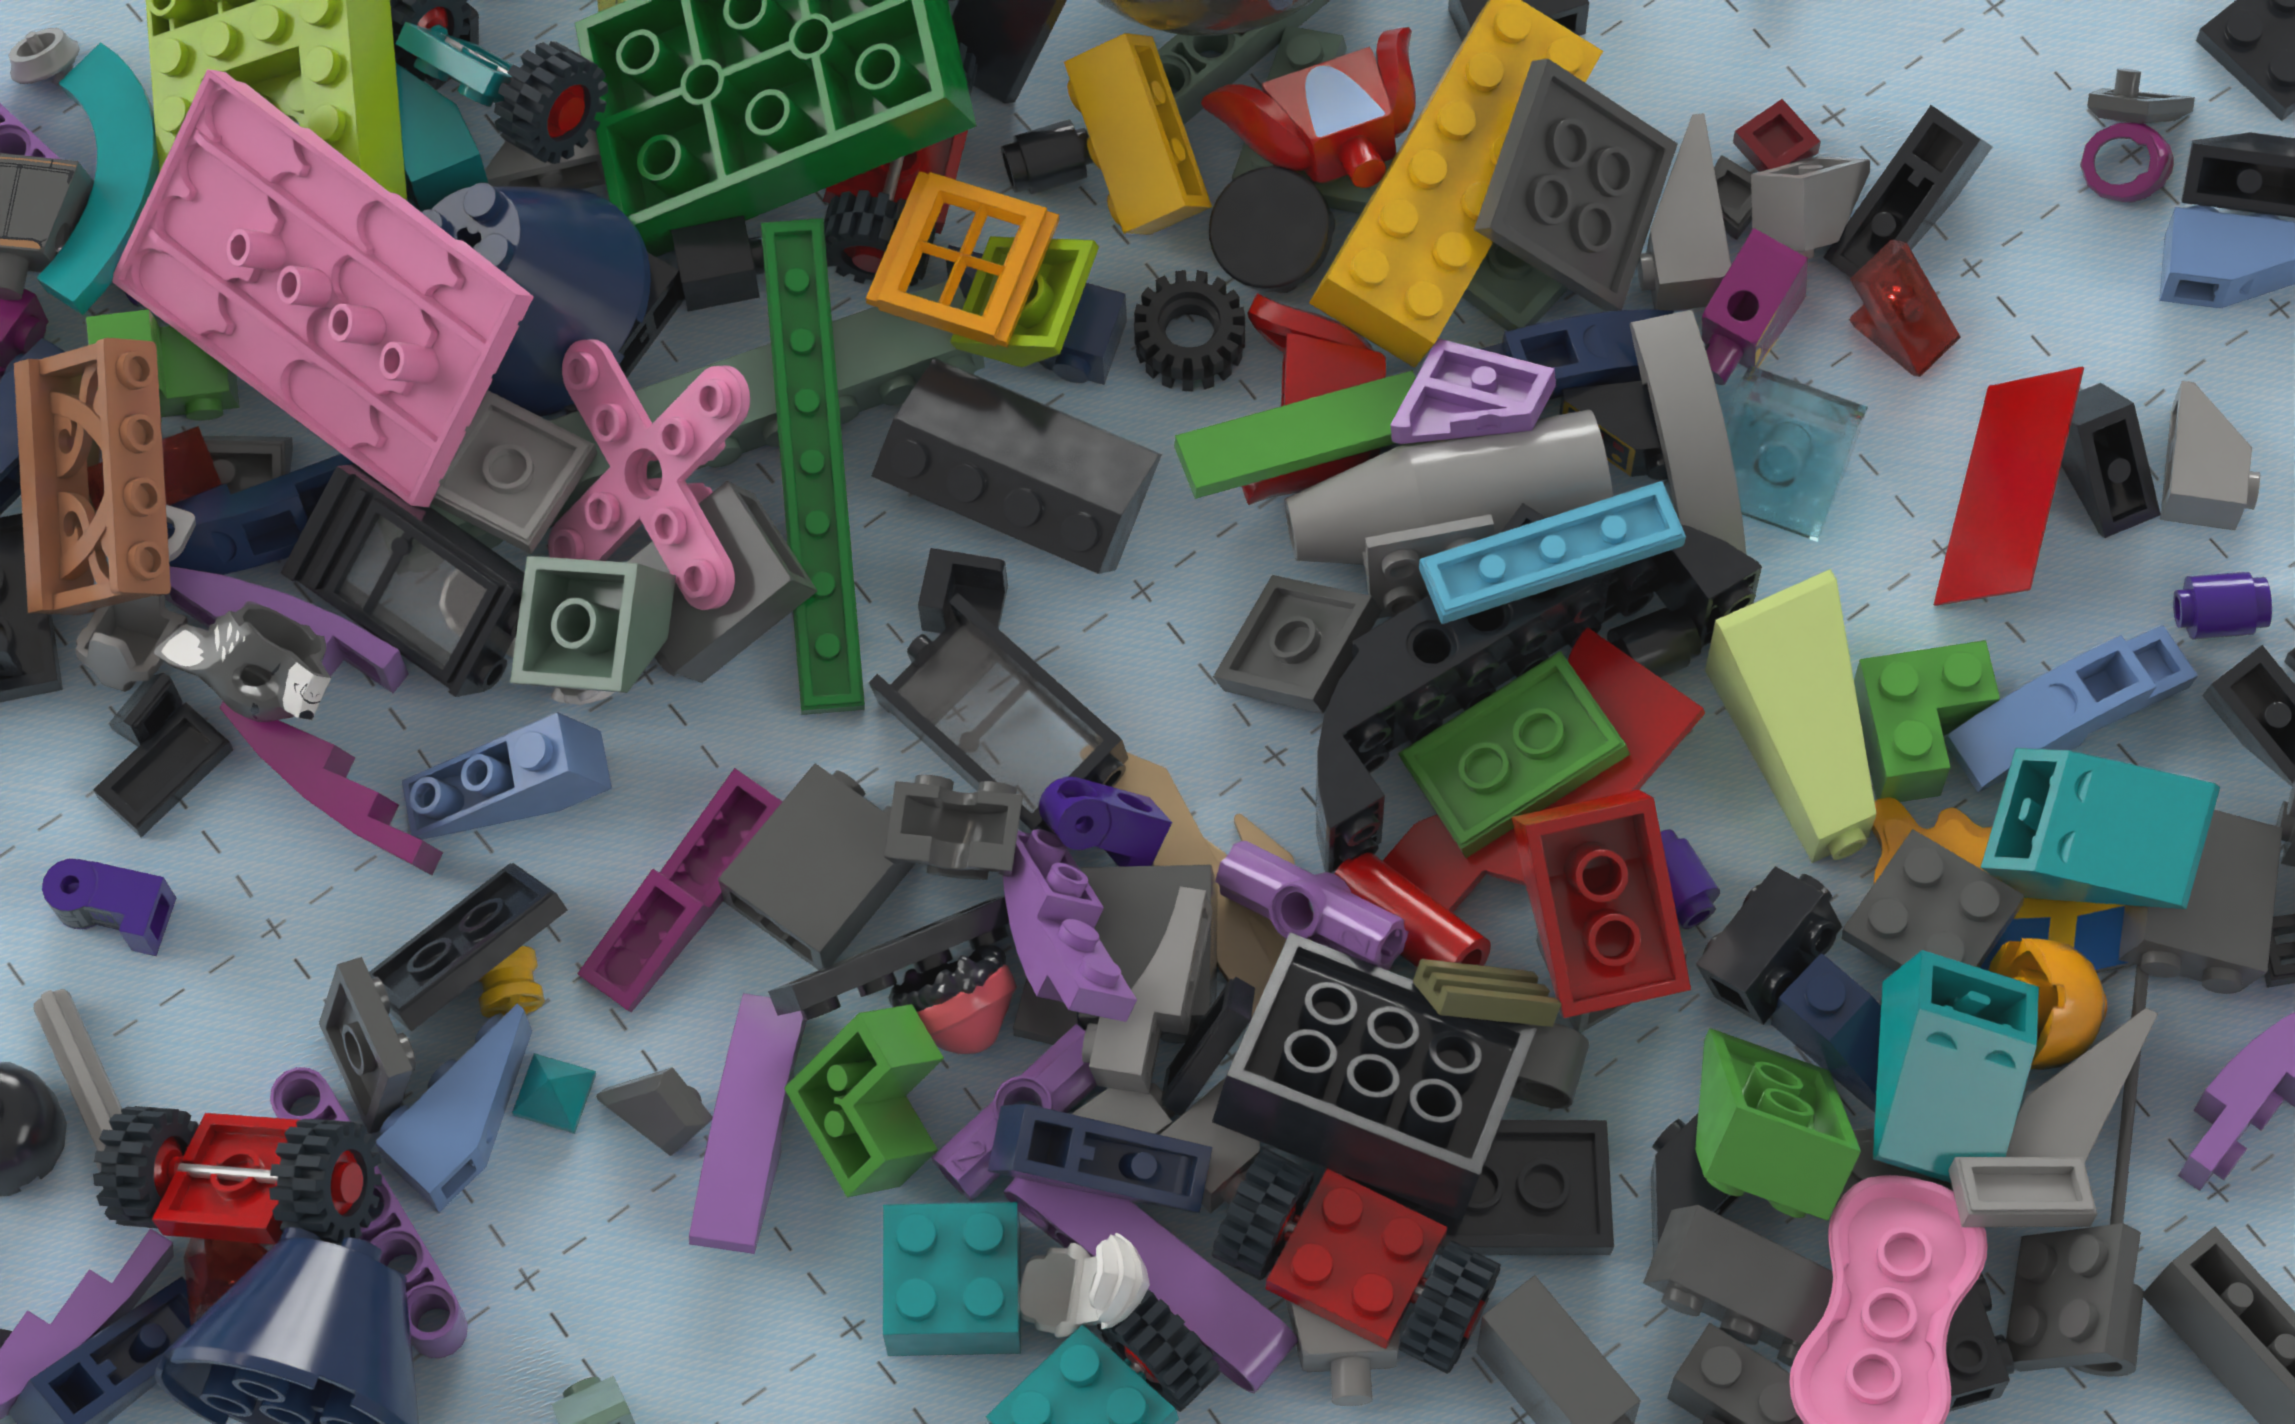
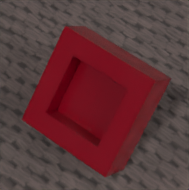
M1783 99L1735 130L1733 144L1758 172L1812 158L1819 153L1821 144L1818 137Z

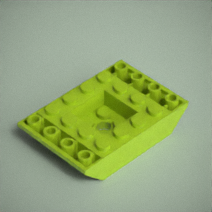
M145 0L159 172L163 167L207 69L226 72L236 81L249 85L295 123H299L300 127L312 130L387 191L396 193L407 201L390 0Z

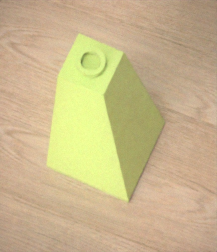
M1831 569L1717 619L1705 667L1706 674L1812 863L1829 855L1834 860H1840L1862 849L1868 842L1867 838L1870 836L1877 814L1837 579Z

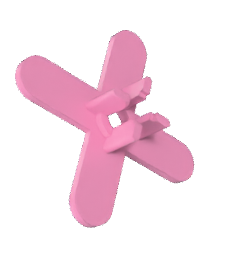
M595 339L576 341L568 348L563 359V382L610 468L555 523L548 540L549 556L554 558L606 561L643 524L670 573L676 575L675 582L687 602L700 610L722 607L728 602L733 593L735 573L730 558L699 506V503L713 493L710 487H705L703 482L686 483L685 480L700 465L713 461L724 450L725 440L746 418L750 407V391L744 376L731 366L724 365L707 368L652 424L608 346ZM659 460L662 478L647 479L648 462Z

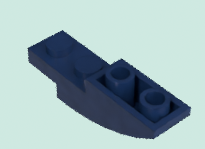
M1657 309L1621 310L1553 320L1504 332L1502 343L1481 348V350L1555 368L1556 386L1549 398L1550 400L1561 397L1562 389L1642 381L1629 324L1635 321L1673 314L1674 311Z
M338 454L234 494H230L227 484L170 504L169 506L194 514L196 526L182 553L170 561L169 566L225 575L288 558L336 467L353 465L355 463L343 454ZM167 522L169 539L174 534L175 528Z

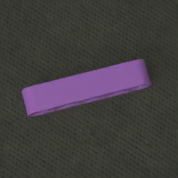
M296 1067L285 1071L276 1079L271 1088L270 1102L277 1118L350 1121L327 1081L315 1070ZM307 1095H315L320 1098L319 1104L311 1113L304 1116L290 1114L293 1104L299 1098ZM375 1166V1174H382L378 1166ZM382 1175V1186L374 1185L373 1195L380 1198L379 1202L384 1204V1209L377 1219L371 1221L368 1228L360 1227L362 1236L358 1239L367 1241L380 1248L382 1255L379 1262L385 1266H388L390 1261L400 1255H412L417 1258L413 1270L405 1275L407 1277L405 1285L411 1344L424 1356L444 1358L455 1353L463 1345L467 1337V1320L455 1294ZM444 1309L450 1312L446 1324L440 1330L434 1332L418 1330V1323L427 1311Z
M1014 1178L1004 1190V1195L1009 1202H1017L1018 1211L1064 1248H1068L1070 1243H1076L1081 1245L1091 1257L1096 1256L1097 1245L1103 1240H1107L1110 1234L1115 1235V1233H1118L1125 1237L1137 1249L1146 1266L1150 1283L1148 1290L1154 1293L1158 1301L1162 1299L1169 1305L1174 1315L1178 1314L1185 1321L1184 1325L1190 1331H1194L1201 1339L1200 1343L1209 1349L1213 1355L1212 1359L1219 1365L1218 1370L1244 1390L1255 1393L1298 1342L1296 1335L1280 1318L1130 1200L1050 1186L1020 1178Z

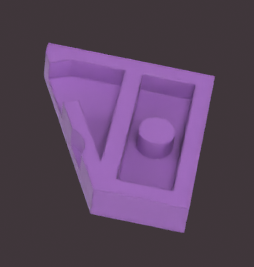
M1438 338L1390 424L1392 442L1406 444L1532 431L1556 386L1555 368Z

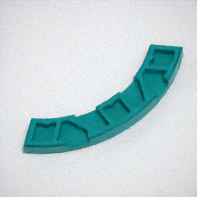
M101 42L58 83L65 94L81 106L90 118L97 146V168L93 188L87 206L68 241L52 262L36 278L46 292L81 315H84L112 283L113 273L160 173L154 111L147 92L134 72L119 55Z

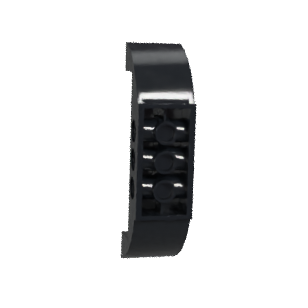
M1681 525L1686 535L1685 543L1682 547L1445 624H1441L1429 595L1353 641L1352 662L1339 679L1324 714L1317 750L1316 836L1325 872H1334L1348 858L1352 860L1362 854H1375L1378 851V844L1382 843L1385 795L1370 773L1387 761L1390 751L1407 741H1410L1412 744L1442 726L1443 719L1462 708L1466 711L1496 692V687L1515 676L1518 678L1548 659L1549 655L1564 646L1569 645L1573 648L1587 627L1598 633L1602 627L1601 624L1621 613L1624 617L1640 611L1652 600L1654 592L1671 612L1679 608L1688 612L1698 630L1701 647H1704L1711 643L1717 619L1754 603L1762 566L1758 561L1728 542L1693 527Z

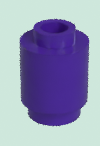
M2250 572L2187 576L2183 589L2175 590L2173 596V611L2176 625L2178 628L2186 627L2188 635L2192 640L2254 635L2256 628H2266L2271 624L2272 598L2268 580L2266 577L2253 578Z
M1672 829L1663 830L1660 832L1678 924L1683 929H1690L1707 920L1715 912L1716 907L1713 903L1719 897L1720 889L1689 841L1684 838L1679 839Z

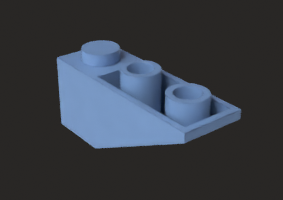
M2202 205L2174 208L2164 236L2159 301L2224 308L2295 284L2294 221L2281 220L2275 215L2262 213L2249 216L2221 213L2215 208Z
M559 712L402 780L411 835L421 840L558 812L612 789L601 731Z
M516 1004L505 1016L499 1013L491 1017L476 1034V1044L458 1061L451 1059L441 1065L431 1076L427 1085L428 1090L411 1107L403 1105L396 1109L385 1120L380 1129L381 1136L375 1140L384 1161L439 1213L487 1167L532 1034L526 1013L519 1004Z

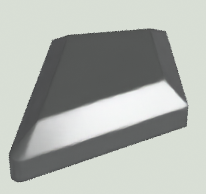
M2117 69L2115 88H2102L2089 93L2087 107L2098 118L2145 124L2176 121L2193 112L2195 97L2139 92L2141 71Z
M673 1067L607 1087L596 1095L599 1102L669 1156L681 1149L710 1123L713 1118L701 1103L702 1100L698 1091L691 1086H687Z

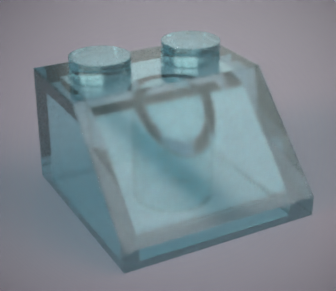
M1750 365L1737 385L1725 420L1742 515L1818 542L1851 459L1868 407Z

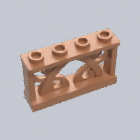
M104 338L98 340L95 344L43 359H26L14 363L28 613L84 615L93 613L97 608L150 596L169 594L171 583L156 344L152 341ZM93 439L102 451L104 496L96 513L89 502L87 457Z

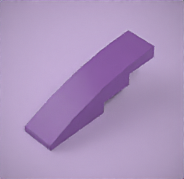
M170 566L171 591L165 595V599L207 628L215 624L218 616H223L228 611L237 612L247 601H252L269 607L299 624L309 625L316 635L324 636L326 652L322 664L330 677L341 663L346 661L394 693L409 675L400 651L341 616L274 589L225 575Z
M745 993L742 995L703 1160L689 1232L690 1245L755 1254L781 1156V1134L790 1104V1098L784 1087L794 1078V1067L807 1022L804 1021L801 1011L777 1016L770 997Z
M150 1228L112 1283L89 1269L51 1324H48L27 1310L0 1348V1420L9 1415V1410L31 1378L134 1308L174 1257L172 1241Z

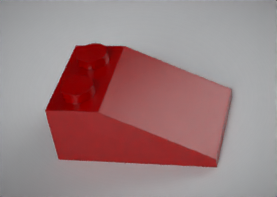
M1637 789L1512 817L1524 881L1557 1000L1561 1003L1559 1010L1562 1018L1691 990L1654 797Z

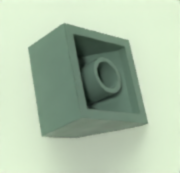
M527 556L510 683L628 693L668 639L676 575L639 563Z

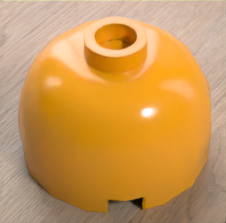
M2022 938V941H2008L2003 944L1992 959L1988 971L2039 987L2037 1047L2030 1069L2059 1068L2086 1053L2096 1039L2107 1013L2106 995L2092 962L2069 944L2057 941Z

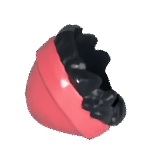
M983 945L976 948L969 958L965 955H960L958 961L949 964L945 963L921 973H916L914 968L907 970L904 974L903 983L893 986L888 999L892 1007L912 1004L937 1047L956 1054H976L988 1049L996 1041L1017 986L1009 967L1006 965L1004 951L995 945Z

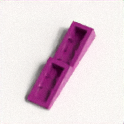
M734 768L661 871L658 872L655 869L650 871L577 974L632 1013L721 905L723 897L718 878L783 801Z

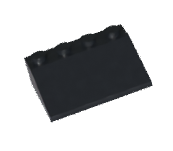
M1290 932L1226 1075L1212 1123L1462 1221L1537 1029L1520 1023L1439 1015L1415 986L1413 980Z

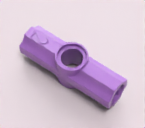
M1248 841L1233 844L1229 854L1220 862L1215 880L1219 884L1220 894L1270 919L1277 932L1286 939L1291 932L1385 970H1390L1397 956L1403 952L1409 932L1405 930L1404 919L1352 894L1346 882L1336 874L1324 872L1314 875ZM1309 900L1312 903L1314 914L1310 909Z
M1077 1024L1020 1076L1012 1077L1003 1082L995 1092L994 1100L932 1156L933 1163L942 1172L944 1177L960 1194L964 1195L971 1202L1001 1175L988 1171L1001 1106L1013 1105L1018 1101L1028 1100L1035 1102L1043 1108L1068 1113L1097 1086L1089 1069L1090 1063L1082 1061V1048L1086 1031Z

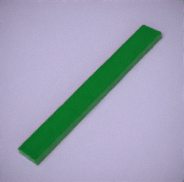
M823 218L761 223L787 545L818 590L793 610L801 715L865 710Z

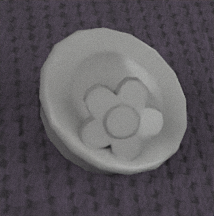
M47 28L28 33L9 53L11 79L19 84H32L55 75L52 83L59 86L58 83L73 69V64L80 51L78 42L71 39L59 28Z

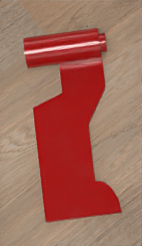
M1587 627L1576 641L1569 655L1568 662L1620 735L1630 755L1543 810L1640 789L1705 715L1704 708ZM1437 814L1414 824L1383 860L1373 853H1365L1352 860L1346 859L1334 873L1346 882L1352 894L1404 919L1405 930L1409 932L1403 952L1399 955L1417 968L1421 959L1484 966L1491 950L1490 941L1453 912L1486 875L1526 886L1514 828L1465 858Z

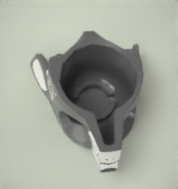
M247 601L237 612L228 611L225 615L218 616L215 624L210 625L208 630L188 624L177 628L154 651L155 655L170 666L198 676L235 713L256 722H272L292 717L312 720L331 680L330 675L322 664L326 652L325 637L316 635L309 625L299 624L269 607L252 601Z

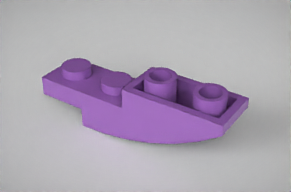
M1039 829L1033 830L1031 834L1018 831L1012 873L1009 877L1003 876L1004 895L1016 950L1036 996L1064 1002L1068 1010L1127 1022L1137 999L1121 975V969L1113 962L1100 941L1098 932L1094 929L1104 907L1089 885L1087 876L1079 869L1067 850V846L1055 834Z
M2295 1012L2279 1020L2241 1050L2205 1089L2193 1110L2213 1124L2189 1155L2178 1175L2197 1190L2201 1191L2213 1173L2222 1180L2227 1178L2247 1150L2238 1140L2250 1124L2262 1131L2284 1100L2295 1107Z

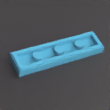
M1660 481L1421 558L1419 570L1440 622L1445 624L1684 546L1686 535L1665 486Z

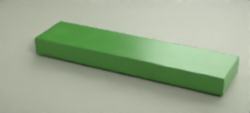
M1413 370L1175 435L1174 448L1194 499L1396 444L1392 442L1390 424L1416 379Z

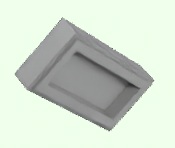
M1955 1157L1949 1168V1175L1962 1227H2090L2097 1216L2083 1157Z

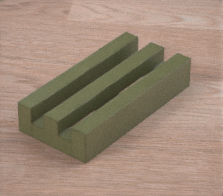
M1421 959L1413 979L1415 986L1437 1013L1444 1016L1553 1027L1561 1007V1003L1557 998L1548 997L1550 990L1545 984H1537L1539 977L1533 971Z

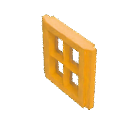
M919 172L865 298L866 304L878 307L879 311L988 345L995 347L1000 345L1007 348L1060 221L1059 214L1047 211V208L932 172L930 174ZM943 203L976 212L959 252L927 242ZM987 216L1019 225L1004 265L971 256ZM922 253L955 262L939 302L906 293ZM966 266L999 276L982 316L950 306Z

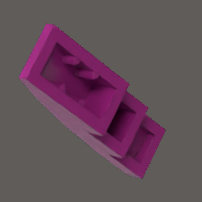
M222 702L220 706L221 711L258 756L302 797L357 836L433 875L443 852L421 839L389 826L399 804L379 792L346 778L355 760L354 756L330 742L280 720L256 722L235 713Z

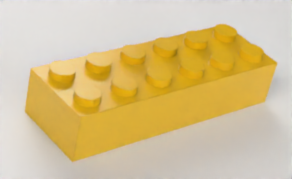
M1489 0L1474 21L1309 304L1415 368L1437 341L1493 244V241L1475 231L1474 227L1531 62L1534 60L1550 59L1583 82H1586L1603 51L1522 0Z

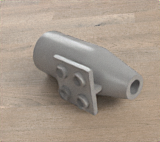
M1589 409L1538 419L1532 431L1403 444L1285 498V512L1296 561L1364 565L1367 575L1368 595L1372 596L1382 609L1378 617L1379 619L1390 616L1394 617L1429 596L1419 570L1421 558L1501 533L1522 503L1548 518L1613 497V490L1601 432L1593 412Z

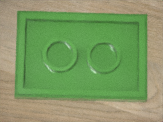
M1559 651L1405 748L1398 755L1465 858L1512 830L1514 828L1512 817L1545 809L1629 756L1630 753L1626 744L1562 652Z

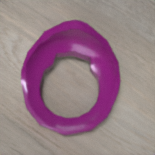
M2116 123L2096 132L2084 147L2080 167L2087 186L2100 197L2132 203L2150 197L2164 186L2173 171L2174 157L2169 144L2157 131L2148 125ZM2131 139L2138 145L2147 146L2150 155L2148 172L2139 174L2132 182L2120 185L2110 184L2102 180L2096 172V155L2100 148L2108 141Z

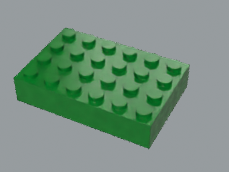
M626 0L575 22L581 56L594 62L604 71L606 77L602 81L608 84V93L600 97V99L607 102L605 112L596 113L594 119L600 122L596 135L609 202L619 208L632 221L644 241L647 252L655 257L675 250L671 233L672 229L744 216L745 221L977 127L948 0Z

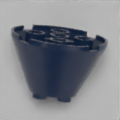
M478 183L448 195L432 209L421 212L454 239L466 242L534 296L523 320H519L517 324L519 328L496 374H493L491 377L493 380L488 391L542 417L564 409V406L574 404L562 377L563 359L566 351L573 343L587 339L599 340L608 346L618 364L621 363L625 356L619 351L629 336L635 320L639 323L643 322L650 295L651 278L648 253L644 241L632 221L614 204L597 194L581 189L491 186L488 183Z
M287 1227L284 1229L280 1241L161 1355L155 1369V1379L166 1394L177 1403L212 1424H226L228 1417L243 1424H419L405 1285L407 1277L401 1272L380 1263L382 1250L367 1241L347 1237L343 1239L340 1246L322 1241L320 1237L307 1230Z

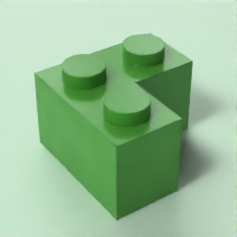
M149 309L86 317L88 345L95 344L98 340L104 338L152 341L156 344L161 418L186 415V418L190 420H212L223 416V410L240 408L237 375L173 327H160Z
M1986 640L1859 660L1854 685L1867 761L1876 800L1891 797L1899 802L1941 796L1951 768L1943 735L1949 734L2000 700Z
M912 1004L858 1013L784 1087L847 1198L901 1187L938 1151L906 1095L944 1057Z

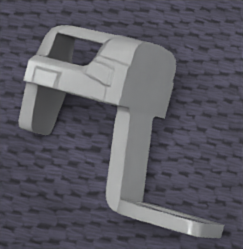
M166 505L167 522L175 528L174 534L168 539L170 562L177 558L184 550L196 526V520L191 512ZM165 595L150 596L97 608L87 627L82 628L76 640L77 647L75 650L77 659L89 667L104 686L126 692L134 686L136 681H149L154 673L158 671L164 660L154 654L155 648L177 628L188 624L187 616L166 609Z

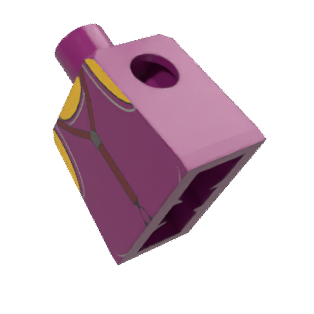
M1755 228L1749 234L1702 315V340L1706 344L1705 350L1714 382L1718 385L1726 384L1738 363L1750 370H1756L1806 297L1808 258Z

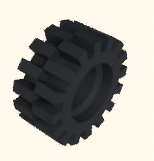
M1186 270L1175 271V283L1170 284L1164 275L1156 280V292L1147 287L1141 294L1142 305L1136 304L1134 312L1136 355L1140 364L1145 362L1146 373L1152 379L1161 373L1162 385L1172 389L1175 379L1182 380V391L1193 392L1194 380H1201L1203 388L1206 390L1214 387V375L1218 374L1223 381L1231 376L1232 364L1239 365L1242 359V348H1245L1244 307H1240V297L1233 289L1226 293V281L1218 276L1212 285L1208 284V272L1197 270L1195 281H1187ZM1187 314L1206 318L1214 329L1210 340L1197 347L1178 346L1169 340L1165 331L1172 319Z

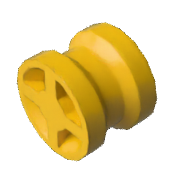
M521 946L478 980L483 986V993L478 999L483 1016L491 1018L499 1013L505 1016L516 1004H519L526 1014L542 1007L545 1002L543 989L540 984L534 982L533 972L538 967L534 949L528 946Z

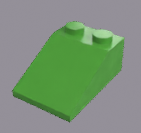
M1709 1028L1704 1039L1695 1147L1704 1177L1707 1178V1181L1713 1187L1726 1194L1743 1196L1747 1192L1767 1199L1775 1209L1786 1215L1804 1218L1807 1213L1828 1221L1861 1153L1830 1071Z

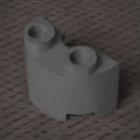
M917 775L915 776V783L895 781L884 858L897 865L904 862L927 864L926 873L952 878L988 880L989 871L998 872V874L1006 877L1011 876L1023 795L1017 794L1015 786L1000 782L984 781L979 783L978 792L962 793L953 791L954 781L941 776Z

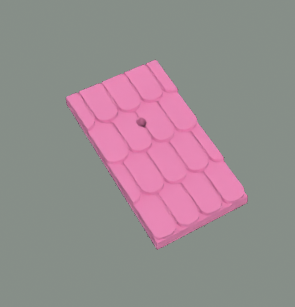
M207 69L117 264L112 283L411 506L418 507L430 506L440 486L439 481L444 478L466 434L465 429L470 426L493 380L491 377L493 374H496L519 328L517 324L519 320H523L534 298L533 295L466 242L454 239L400 195L387 191L312 130L300 127L249 85L236 81L226 72Z

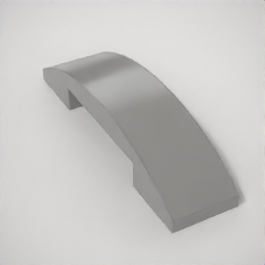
M1688 310L1631 322L1629 325L1642 384H1647L1673 498V507L1680 524L1693 527L1722 539L1746 554L1740 499L1727 431L1710 363L1693 311Z

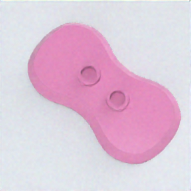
M1900 1175L1869 1177L1854 1184L1841 1197L1830 1217L1828 1243L1833 1273L1832 1292L1824 1316L1802 1344L1793 1361L1790 1372L1791 1399L1796 1413L1804 1424H1944L1951 1404V1382L1946 1355L1947 1334L1955 1310L1978 1280L1984 1268L1988 1249L1985 1227L1961 1226L1954 1192L1946 1187L1933 1182Z

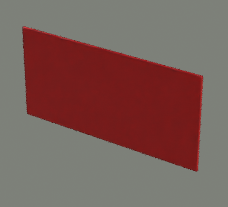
M2083 366L1988 386L1933 605L1939 606L2031 590L2084 372Z

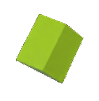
M990 236L981 259L1004 265L1015 237ZM1051 240L1007 348L1000 345L995 347L956 334L952 335L950 343L958 350L1021 368L1060 354L1099 246L1094 240ZM977 270L962 310L982 316L999 276Z

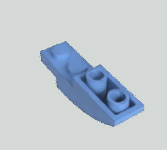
M2164 625L2128 641H2125L2123 636L2120 635L2063 663L2002 698L1947 734L1944 741L1979 793L2007 779L2015 748L2075 749L2083 743L2088 734L2190 688L2198 675Z

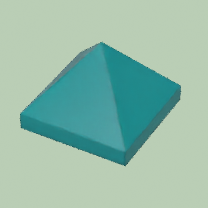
M534 1053L514 1105L513 1116L575 1134L594 1083L596 1071Z

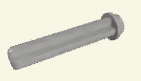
M65 989L47 991L34 1003V1012L97 1151H104L105 1144L99 1140L103 1129L112 1130L109 1120L114 1114H122V1107L70 993ZM96 1163L98 1170L101 1172L102 1163Z

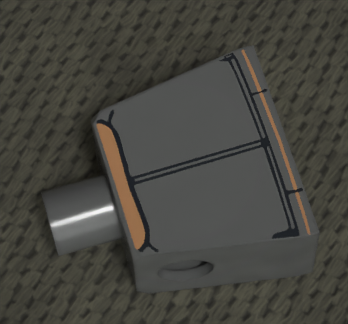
M0 153V299L12 301L22 299L28 271L42 272L56 257L76 228L87 206L94 180L78 161Z

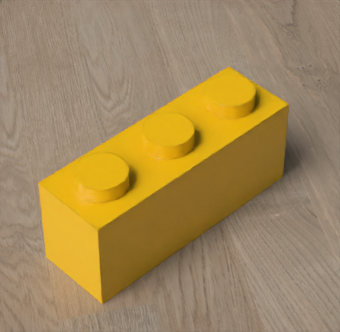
M1124 33L1064 61L1070 79L1067 83L1069 97L1075 108L1082 113L1090 136L1087 139L1089 154L1095 165L1102 170L1110 193L1107 196L1108 209L1114 221L1121 226L1123 234L1152 235L1212 208L1153 36Z

